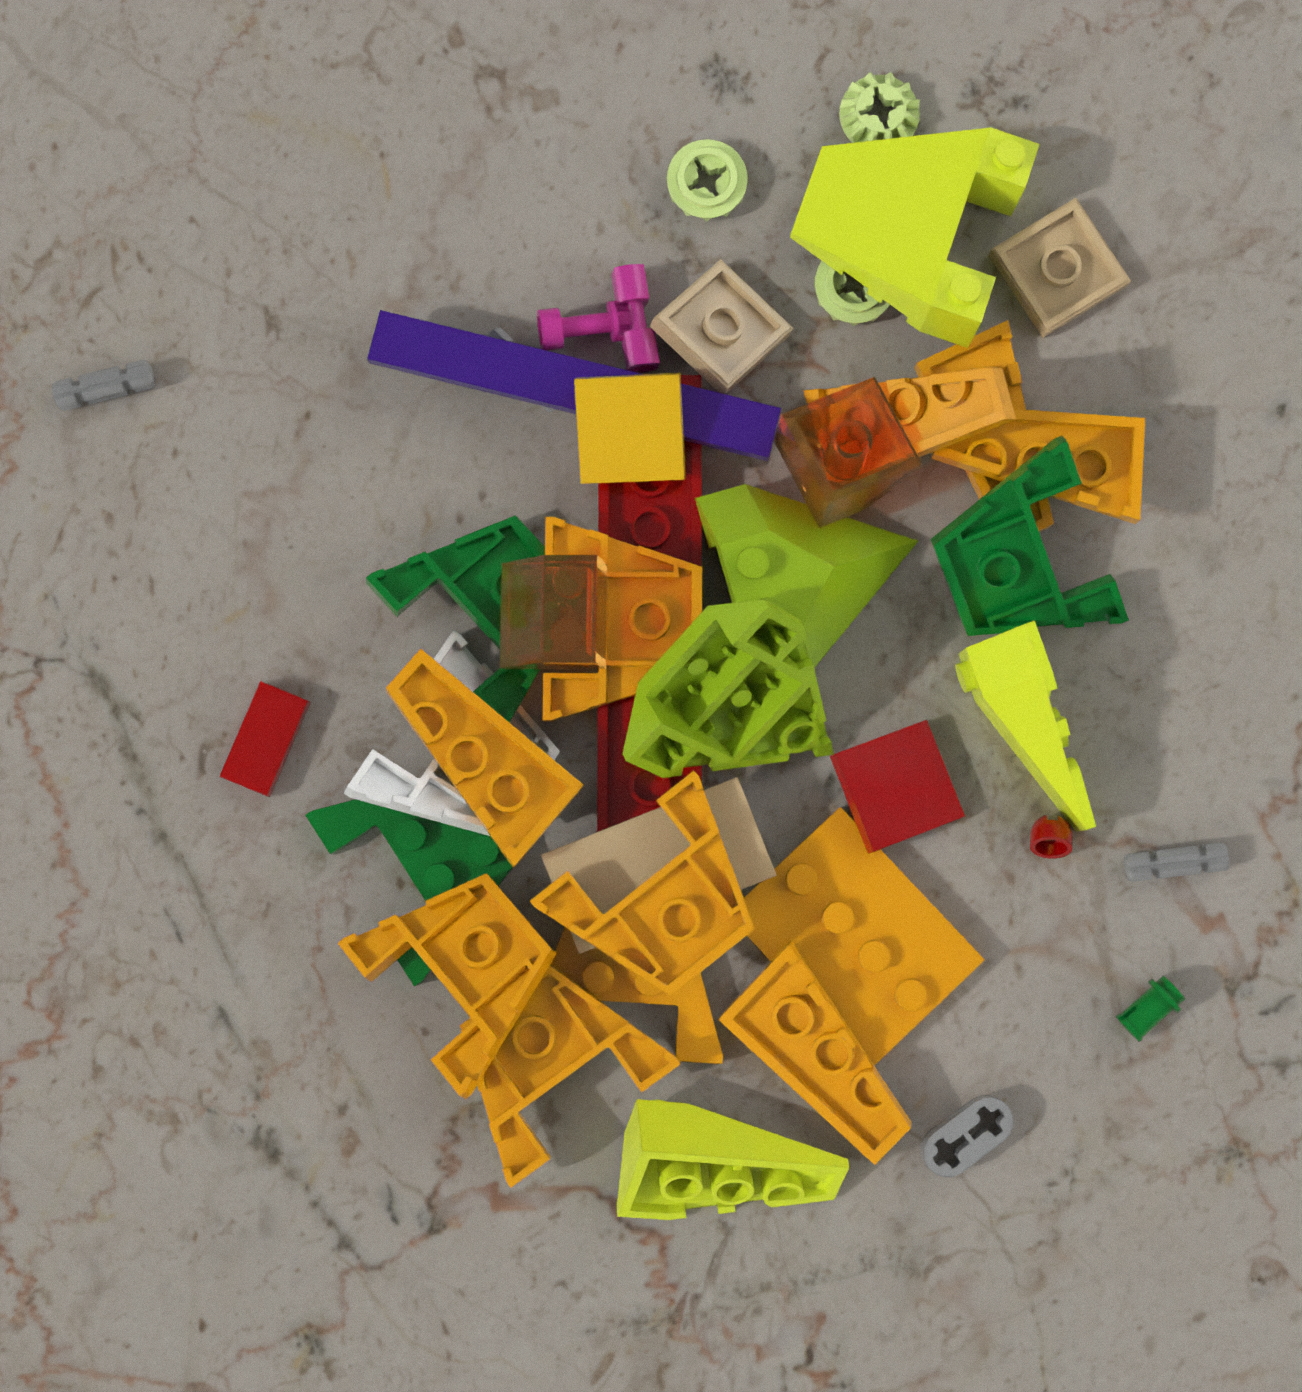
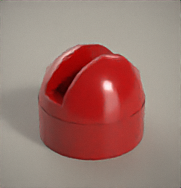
M1043 815L1035 821L1030 832V850L1032 853L1042 858L1057 859L1065 857L1072 852L1073 834L1069 823L1062 816L1057 815V820H1047V815Z

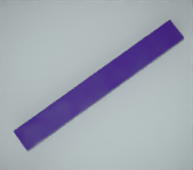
M383 310L379 312L367 357L369 364L576 414L575 378L643 375ZM681 384L684 441L764 461L769 460L781 408Z

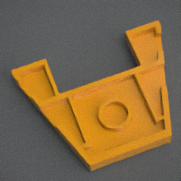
M545 517V565L547 567H600L599 671L598 673H543V721L553 722L636 695L638 682L702 613V567L642 546L637 547L610 538L608 535L592 529L587 530L566 523L565 520L556 517Z
M695 771L691 772L656 800L690 843V846L605 914H602L569 871L565 872L530 900L536 909L609 955L612 959L670 997L755 929L703 790L701 780Z
M487 873L426 900V905L400 917L395 914L378 922V927L360 935L353 933L337 943L364 978L370 982H373L406 951L413 947L469 1015L472 1023L431 1059L457 1094L465 1100L474 1092L556 956L555 951Z
M566 927L564 928L555 950L556 956L551 962L553 967L600 1001L677 1005L675 1056L680 1062L723 1064V1054L701 973L670 997L596 947L579 954L570 930Z
M551 964L477 1085L479 1092L481 1091L489 1118L493 1140L497 1145L501 1158L504 1177L510 1188L551 1159L550 1154L520 1111L600 1052L610 1048L641 1093L681 1064L673 1053ZM471 1018L459 1025L461 1032L472 1023Z

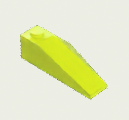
M1035 621L966 647L958 654L961 662L955 664L957 677L965 693L972 691L976 704L1073 829L1077 832L1097 827L1081 769L1074 757L1066 758L1064 748L1069 746L1068 736L1071 734L1066 718L1060 715L1056 707L1051 706L1049 699L1051 691L1058 688Z
M636 1099L624 1132L617 1198V1217L675 1220L687 1218L686 1209L717 1205L718 1214L736 1212V1204L749 1201L763 1200L769 1207H780L834 1200L849 1170V1162L847 1158L689 1103L666 1102L659 1099Z

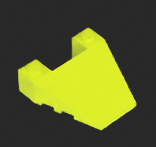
M989 127L822 146L790 238L839 274L843 275L846 272L868 288L867 294L879 303H882L884 300L907 317L906 322L919 332L968 348L982 323L996 277L947 260L966 201L1011 217L1026 188L1040 144Z

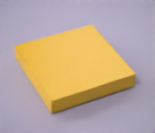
M680 373L577 377L574 379L581 484L685 479Z

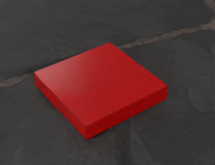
M927 720L830 756L868 854L965 817Z

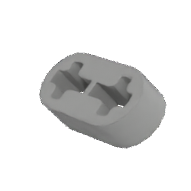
M980 1095L971 1099L930 1130L923 1138L921 1157L925 1165L936 1175L942 1177H955L963 1173L1004 1142L1011 1134L1013 1115L1009 1107L1000 1099L990 1095ZM984 1107L990 1112L999 1110L1000 1115L995 1119L996 1125L999 1128L995 1132L991 1133L983 1128L972 1136L968 1133L970 1129L980 1122V1117L977 1114L980 1108ZM961 1136L965 1138L966 1141L953 1151L954 1156L957 1158L953 1164L949 1165L944 1160H940L937 1163L934 1162L933 1157L938 1153V1149L934 1144L938 1140L943 1139L950 1144Z

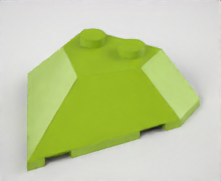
M748 484L695 498L709 548H717L732 603L765 599L799 618L805 626L808 641H805L814 668L918 543V540Z
M765 599L707 606L638 682L623 749L625 760L655 775L666 778L681 776L685 767L709 765L712 771L785 762L789 761L790 753L813 751L816 757L833 755V746L824 724L826 716L814 665L808 655L805 642L808 639L802 621Z

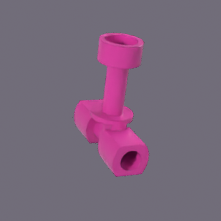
M644 264L622 265L613 269L611 278L615 301L607 302V312L561 317L558 307L537 310V329L542 350L563 349L564 338L609 333L612 342L622 341L626 370L645 373L657 370L660 364L655 331L652 328H647L644 307L647 306L649 301Z

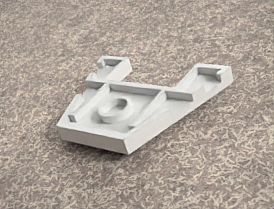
M453 630L434 660L473 692L494 673L485 663L481 665L466 648L467 641L460 633ZM520 705L510 723L555 760L560 751ZM372 749L344 792L345 795L353 799L490 836L435 759L432 760L422 777L417 778Z

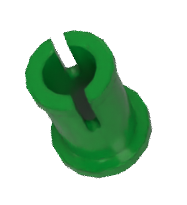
M1162 976L1157 981L1150 979L1148 984L1151 987L1121 1014L1119 1013L1115 1016L1138 1042L1142 1041L1143 1037L1172 1011L1177 1014L1181 1011L1178 1005L1185 1000V997L1165 976Z

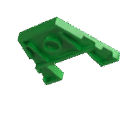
M1063 436L1053 439L930 539L960 620L968 636L1001 634L1032 621H1035L1037 627L1064 625L1065 628L1084 627V623L1108 621L1109 624H1122L1129 621L1116 581L1111 574L1065 592H1060L1030 505L1032 503L1082 484L1068 442Z
M516 515L455 539L454 543L429 553L422 552L407 558V562L387 570L382 568L372 572L366 577V584L396 617L402 614L434 585L440 584L509 659L473 691L509 723L585 592V589L564 567H547L545 565V546Z
M357 799L312 810L305 815L331 855H334L378 826L425 901L486 873L500 886L513 869L491 836ZM413 947L397 959L414 987L422 983L431 971Z

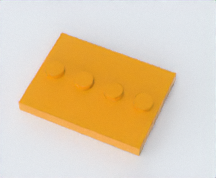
M841 807L836 809L774 868L777 876L759 882L744 896L755 927L747 937L770 962L790 941L793 942L874 1066L985 961L881 849L869 854L867 853L856 823Z

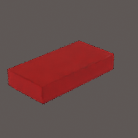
M260 681L219 777L270 797L311 702Z

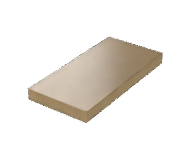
M738 777L704 790L740 889L742 890L777 876ZM660 807L543 853L541 857L551 883L569 871L601 913L605 914L687 849L690 843ZM571 932L579 954L595 948V946Z

